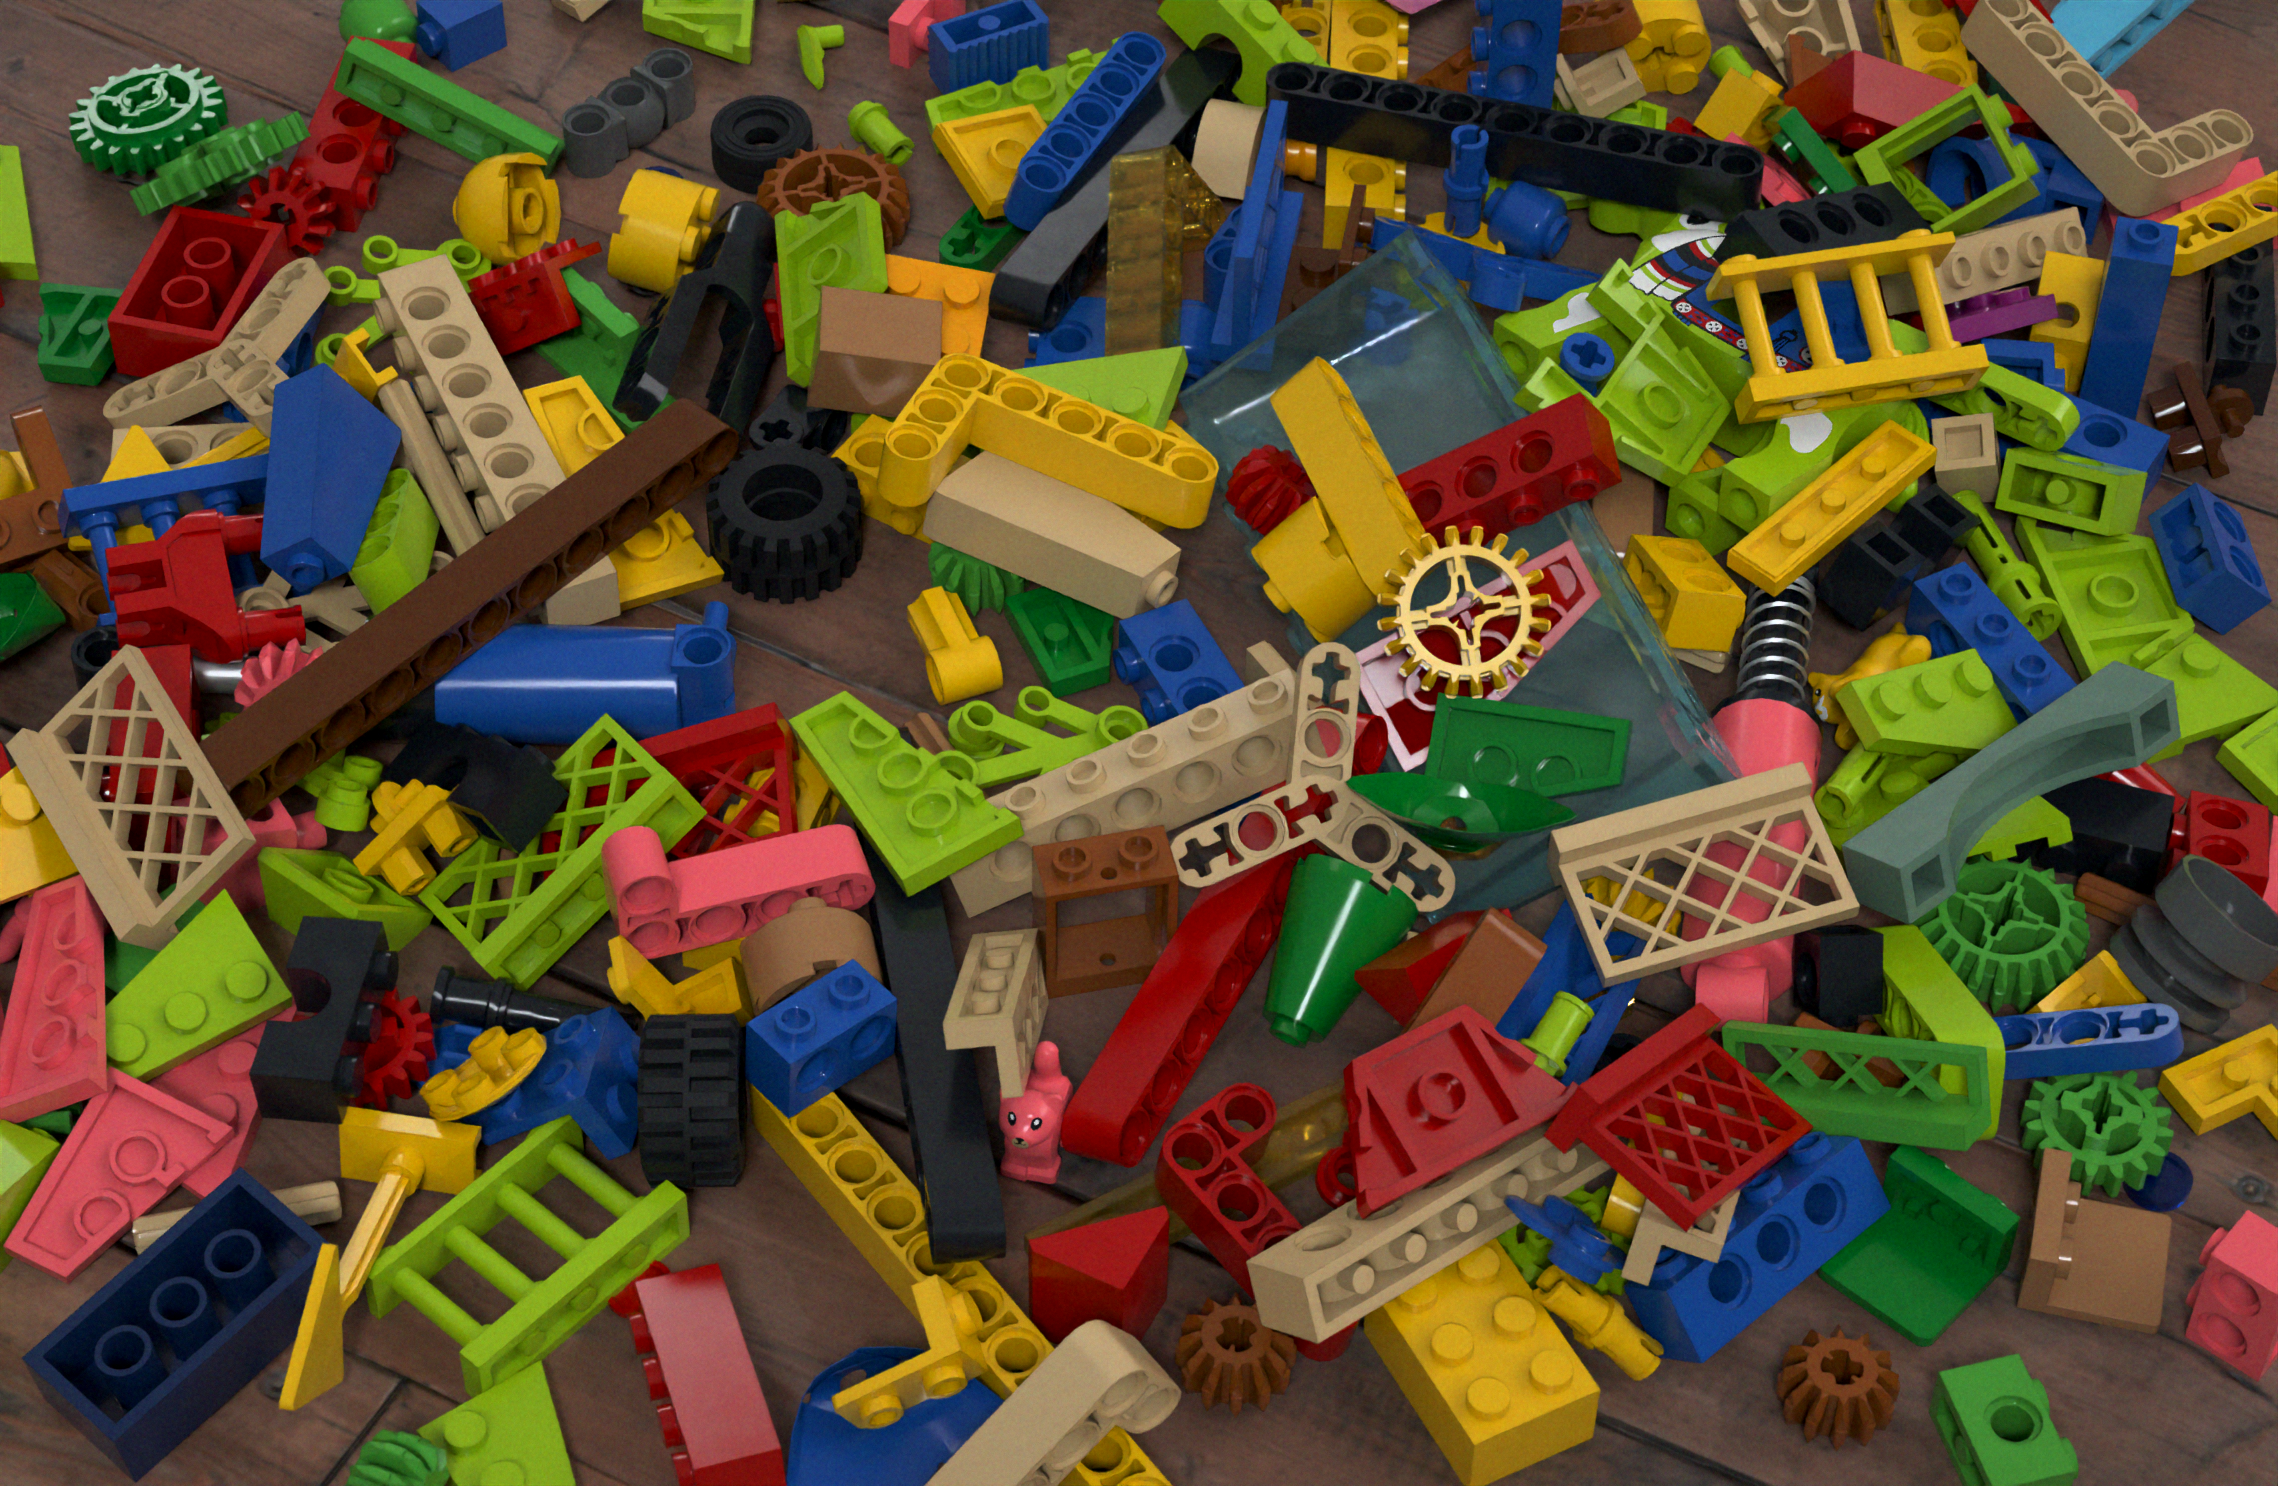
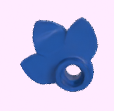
M1515 1195L1505 1197L1504 1204L1525 1225L1553 1242L1547 1257L1563 1271L1590 1284H1597L1603 1272L1612 1273L1614 1268L1623 1271L1628 1255L1622 1249L1612 1244V1241L1607 1236L1598 1231L1594 1221L1571 1202L1555 1195H1548L1541 1207L1530 1204Z

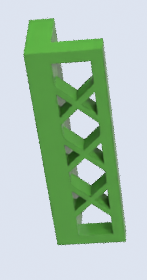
M354 37L344 50L334 90L476 163L486 158L506 153L532 152L542 157L548 164L538 165L543 172L544 178L547 179L564 155V140L368 39L362 41Z
M1729 1020L1722 1027L1723 1049L1745 1068L1744 1042L1762 1044L1782 1065L1774 1074L1751 1073L1814 1126L1810 1133L1821 1131L1826 1135L1858 1137V1139L1966 1152L1992 1124L1986 1047ZM1789 1047L1799 1049L1794 1053ZM1808 1050L1825 1051L1845 1073L1837 1081L1821 1080L1800 1058ZM1853 1054L1863 1056L1858 1060ZM1873 1056L1890 1058L1910 1080L1901 1088L1884 1087L1864 1065ZM1917 1061L1928 1063L1922 1067ZM1937 1064L1966 1066L1968 1096L1949 1094L1929 1072ZM1788 1071L1792 1076H1785L1783 1074ZM1852 1078L1856 1083H1848L1847 1081ZM1916 1085L1921 1091L1911 1089ZM1765 1117L1763 1118V1125L1777 1128Z

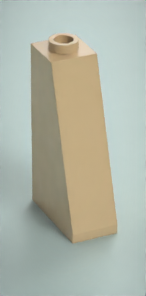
M986 450L945 477L928 500L922 533L930 539L1121 619H1127L1147 612L1153 607L1159 608L1164 606L1177 589L1178 578L1175 575L1182 549L1113 502Z

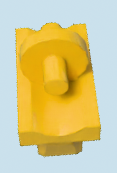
M412 779L405 787L395 782H382L373 791L371 796L378 814L370 821V826L378 835L352 860L362 876L382 875L400 896L420 894L437 875L422 853L430 844L433 845L440 857H454L465 851L479 837L477 832L446 801L455 788L452 791L443 790L436 785H428L425 788L417 779Z

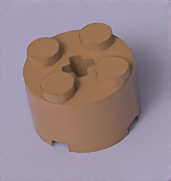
M806 897L793 902L789 906L787 914L771 920L754 934L746 937L739 946L742 967L755 1017L852 959L858 962L887 989L870 925L864 918L852 911L837 907H827L826 902L818 897Z

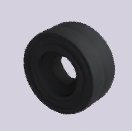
M754 95L740 98L724 106L716 114L712 122L710 137L714 169L718 177L726 185L744 193L758 194V186L764 180V172L775 169L778 158L793 159L796 148L806 152L813 151L812 125L807 113L796 103L782 97ZM759 143H769V144H771V145H766V146H754V144H759Z

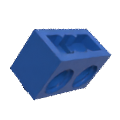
M2195 482L2148 516L2177 604L2221 635H2224L2272 602L2241 514L2200 484Z
M854 959L848 961L746 1023L745 1078L788 1119L894 1054L898 999Z

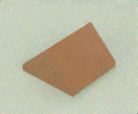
M821 285L806 406L897 418L941 359L942 301Z

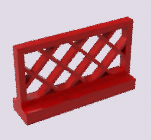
M775 702L637 741L687 791L716 784L700 803L708 813L665 854L667 862L799 832L793 761L799 760L798 740ZM616 748L597 753L593 757L591 769L612 766L614 764ZM775 767V771L758 791L741 783L748 774ZM650 777L628 780L624 802ZM610 783L588 787L584 809L606 805ZM733 793L749 802L733 821L727 825L713 818V816ZM568 797L554 813L566 812ZM765 810L779 817L780 831L756 838L745 834ZM603 823L589 825L579 836L577 849ZM703 828L719 835L707 852L692 856L683 852ZM561 830L542 833L543 854L559 852L562 836ZM555 869L544 871V881L555 871Z
M1701 1002L1579 1085L1543 1135L1563 1154H1566L1582 1142L1586 1144L1685 1232L1788 1153L1787 1151L1801 1137L1809 1134L1814 1128L1812 1124L1709 1037L1721 1019ZM1704 1065L1724 1083L1709 1079ZM1676 1091L1694 1096L1696 1105L1679 1100ZM1718 1104L1734 1108L1737 1117L1720 1112ZM1646 1113L1663 1117L1667 1127L1648 1122ZM1759 1116L1765 1117L1777 1128L1761 1124ZM1688 1125L1704 1129L1708 1139L1691 1134ZM1615 1135L1632 1139L1636 1149L1627 1147ZM1729 1137L1747 1142L1749 1151L1732 1146ZM1657 1147L1674 1151L1678 1161L1661 1157ZM1699 1159L1717 1164L1720 1173L1703 1169ZM1669 1182L1686 1186L1692 1202Z

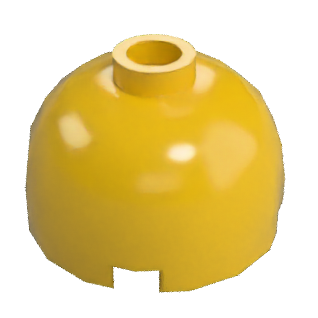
M532 152L496 155L474 165L465 176L453 203V218L463 240L470 242L475 248L480 250L481 256L491 260V263L495 266L503 267L513 263V261L538 252L545 241L556 244L559 235L561 216L559 190L555 179H545L542 170L538 166L548 165L546 161Z

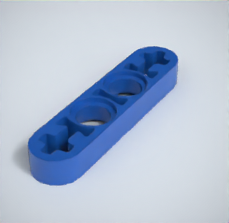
M2161 1003L1992 1017L2001 1031L2005 1048L2016 1044H2028L2019 1049L2005 1050L2004 1080L2153 1068L2174 1061L2182 1054L2185 1047L2177 1011L2171 1006ZM2096 1038L2088 1043L2069 1044L2075 1040Z

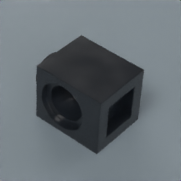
M1857 924L1821 926L1795 934L1794 1007L1817 1016V1019L1833 1027L1858 1025V1015L1882 1014L1884 934Z

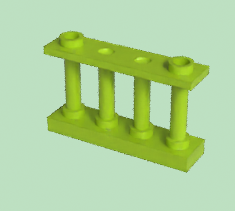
M570 1114L533 1128L525 1138V1141L396 1245H390L382 1249L364 1283L369 1311L378 1320H381L396 1306L406 1300L463 1347L459 1351L464 1385L466 1393L472 1398L537 1361L545 1359L608 1306V1300L612 1296L615 1297L625 1286L647 1270L654 1260L660 1262L690 1237L686 1194L666 1179L647 1196L635 1197L583 1156L585 1152L582 1129ZM561 1173L618 1218V1220L598 1237L586 1240L532 1196ZM510 1215L567 1262L545 1281L533 1282L480 1238ZM458 1257L516 1305L493 1324L482 1326L428 1282V1280Z

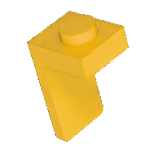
M621 934L608 940L612 967L607 970L610 986L619 1001L624 1005L631 1003L644 1015L646 1022L650 1015L735 1014L742 1028L746 1026L747 1022L754 1019L743 968L732 957L672 985Z
M937 1274L912 1285L913 1295L931 1350L833 1395L831 1400L835 1412L859 1429L883 1428L901 1419L904 1415V1410L928 1399H943L953 1396L966 1388L968 1380L988 1372V1367L976 1334L983 1330V1320L975 1301L967 1291H957Z

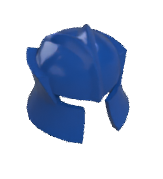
M2008 127L2006 131L2014 146L2024 142L2040 169L2038 174L2032 176L2040 195L1983 228L2042 214L2045 205L2047 182L2050 176L2045 173L2042 162L2031 146L2020 138L2010 136ZM1989 135L1978 141L1953 136L1943 140L1933 149L1927 167L1926 187L1949 208L1964 205L1965 178L1971 175L1973 201L2012 179Z

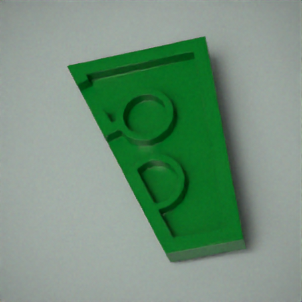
M1438 692L1425 775L1458 783L1472 781L1506 785L1534 792L1550 800L1622 788L1633 723L1628 719L1481 698L1473 699L1472 697L1457 695L1455 699H1448L1445 697V693Z

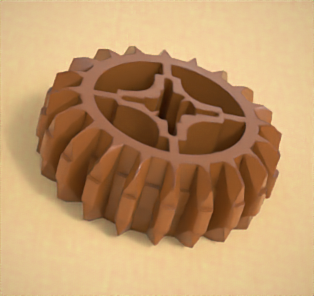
M842 142L836 148L824 149L817 143L815 151L811 152L796 148L793 159L778 158L776 168L764 172V180L758 186V194L756 195V203L764 207L775 222L774 216L780 211L789 210L797 217L809 215L813 203L826 200L836 202L844 196L865 192L880 203L885 254H890L892 247L902 245V238L905 230H908V222L911 218L909 189L906 187V179H903L899 174L898 166L886 164L883 153L868 156L864 145L854 150H847ZM777 243L774 246V252H777Z

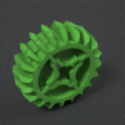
M1982 854L1974 855L1968 864L1964 862L1960 870L1956 893L1911 923L1918 927L1978 1001L1990 1004L1994 1015L2003 1004H2010L2018 1013L2022 1014L2026 1007L2029 1006L2030 1001L2035 1004L2039 1003L2084 965L2090 940L2089 924L2085 922V904L2074 901L2073 884H2055L2054 868L2037 872L2033 870L2030 857L2023 863L2017 864L2008 862L2007 858L1993 862L1988 861Z

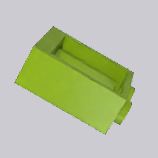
M1976 82L1853 153L1869 186L1891 181L1912 205L1894 168L1981 119L2012 179L1930 226L1934 230L1932 234L1953 231L1954 236L1979 230L2040 195L2032 179V176L2040 172L2035 159L2024 142L2014 146L2006 131L2007 127L2014 124L2009 111L1997 93L1988 98Z

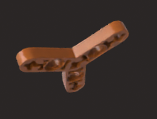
M1601 0L1562 6L1557 54L1562 52L1563 55L1609 50L1634 40L1644 27L1633 1ZM1470 44L1413 83L1467 93L1468 71H1476L1477 61L1474 62L1472 60Z

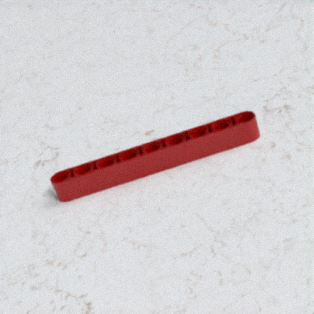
M1324 705L1315 708H1330L1343 713V709ZM1357 712L1351 777L1375 774L1382 764L1388 746V727L1383 717ZM1323 720L1315 721L1327 756L1331 757L1339 748V733L1331 723ZM1286 781L1263 790L1259 797L1286 786ZM1308 787L1305 789L1308 800L1288 811L1284 810L1282 798L1274 801V804L1286 818L1290 839L1297 837L1299 834L1291 825L1295 821L1309 815H1316L1320 823L1327 821L1324 810L1333 805L1328 793L1316 795L1312 787ZM1250 813L1238 830V834L1244 846L1250 850L1261 851L1269 847L1273 841L1274 828L1266 816L1259 813ZM1308 841L1215 884L1202 888L1068 1104L1061 1124V1142L1067 1153L1127 1168H1133L1140 1163L1277 938L1292 869L1297 859L1301 857L1305 862L1308 854L1326 856L1327 853L1313 842ZM1227 848L1225 853H1228L1229 865L1233 866L1239 860Z

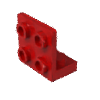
M574 237L467 281L471 291L467 295L501 357L582 324L559 269L602 252L599 241L579 248Z

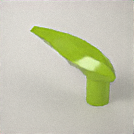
M802 24L797 30V46L802 70L818 90L822 88L824 80L822 60L825 53L823 49L844 46V31L840 24L815 28Z

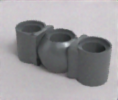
M677 48L657 49L644 58L642 65L634 66L630 69V77L613 80L599 93L597 98L590 96L584 103L568 108L562 117L565 157L568 170L573 175L581 178L593 179L605 176L615 168L617 161L625 160L629 157V149L640 148L649 144L662 128L668 130L674 123L688 119L694 113L696 107L691 57L686 52Z

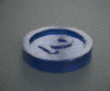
M2169 1151L2168 1155L2165 1156L2159 1175L2147 1174L2141 1190L2136 1191L2125 1181L2122 1182V1186L2127 1196L2137 1205L2151 1211L2166 1212L2179 1208L2187 1201L2193 1186V1175L2187 1163L2181 1157Z

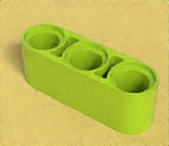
M395 469L388 472L352 569L347 572L374 615L381 613L427 579L440 526L436 513L411 472L407 469Z

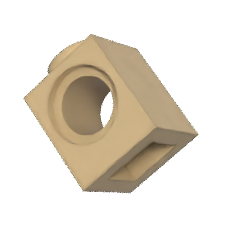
M1993 412L1931 419L1933 446L1937 448L1936 464L1934 467L1938 486L1950 496L1959 491L1970 489L1979 493L1982 503L1996 502L2002 470L2000 446Z

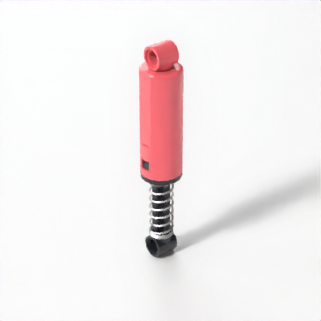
M1819 561L1776 597H1773L1751 582L1746 608L1747 618L1744 624L1745 635L1741 645L1743 653L1740 657V672L1736 683L1738 690L1736 694L1724 698L1711 712L1700 789L1803 761L1813 783L1810 796L1814 803V795L1818 788V767L1821 759L1824 729L1819 715L1804 701L1805 693L1802 687L1806 684L1808 677L1805 668L1808 666L1810 659L1807 650L1810 648L1812 641L1809 632L1812 631L1814 624L1811 615L1814 613L1817 595L1814 592L1819 585ZM1805 619H1807L1806 629H1804ZM1803 637L1805 638L1804 647H1802V638H1803ZM1800 655L1803 656L1802 665L1799 664ZM1798 673L1801 675L1799 684L1797 683ZM1796 820L1773 827L1767 840L1802 855L1809 838L1801 820ZM1760 831L1753 832V834L1757 836L1760 833ZM1725 840L1711 844L1704 858L1739 873L1750 850ZM1759 854L1748 877L1783 892L1794 869ZM1696 872L1688 887L1687 896L1720 909L1731 887ZM1802 874L1791 895L1802 901L1806 874ZM1740 891L1728 914L1750 924H1755L1768 920L1775 906ZM1784 910L1781 916L1790 913ZM1684 912L1681 939L1691 942L1704 938L1711 923ZM1720 928L1718 934L1726 932V930ZM1795 934L1680 966L1682 980L1696 993L1695 1006L1701 1002L1721 1019L1714 1031L1722 1032V1027L1729 1020L1768 1023L1769 1002L1779 999L1794 983Z

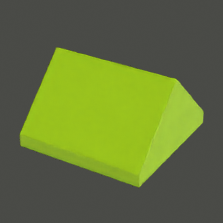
M262 847L257 857L269 919L297 936L303 916L383 922L389 950L398 953L430 925L434 916L433 912L409 896H400L389 883L376 875L362 876L352 859L339 851Z

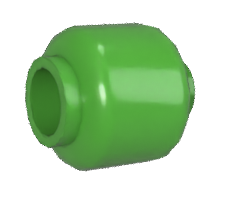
M345 0L342 4L338 29L341 38L346 44L351 35L413 44L418 43L416 27L421 24L418 17L404 0Z

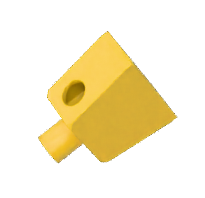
M2046 250L2036 295L2054 294L2056 306L2065 304L2074 308L2073 319L2071 321L2053 318L2031 324L2027 341L2054 343L2055 368H2064L2065 370L2064 392H2074L2080 388L2090 347L2105 260Z

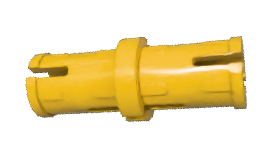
M1555 1264L1541 1274L1536 1282V1285L1540 1288L1533 1290V1298L1573 1329V1336L1576 1341L1588 1350H1593L1595 1347L1615 1362L1634 1381H1641L1656 1370L1661 1362V1359L1657 1356L1664 1353L1663 1345L1632 1323L1624 1315L1622 1304L1609 1294L1602 1297L1582 1280L1573 1277Z

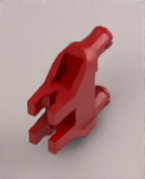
M215 508L195 510L182 517L157 540L105 548L108 573H106L110 601H114L117 616L115 628L119 648H123L126 644L134 647L190 644L192 655L215 664L243 662V658L249 657V652L261 650L270 641L277 647H284L296 637L300 646H305L306 630L301 605L244 612L243 608L237 607L235 603L227 561H229V556L261 551L264 513L224 516L222 511L217 512Z

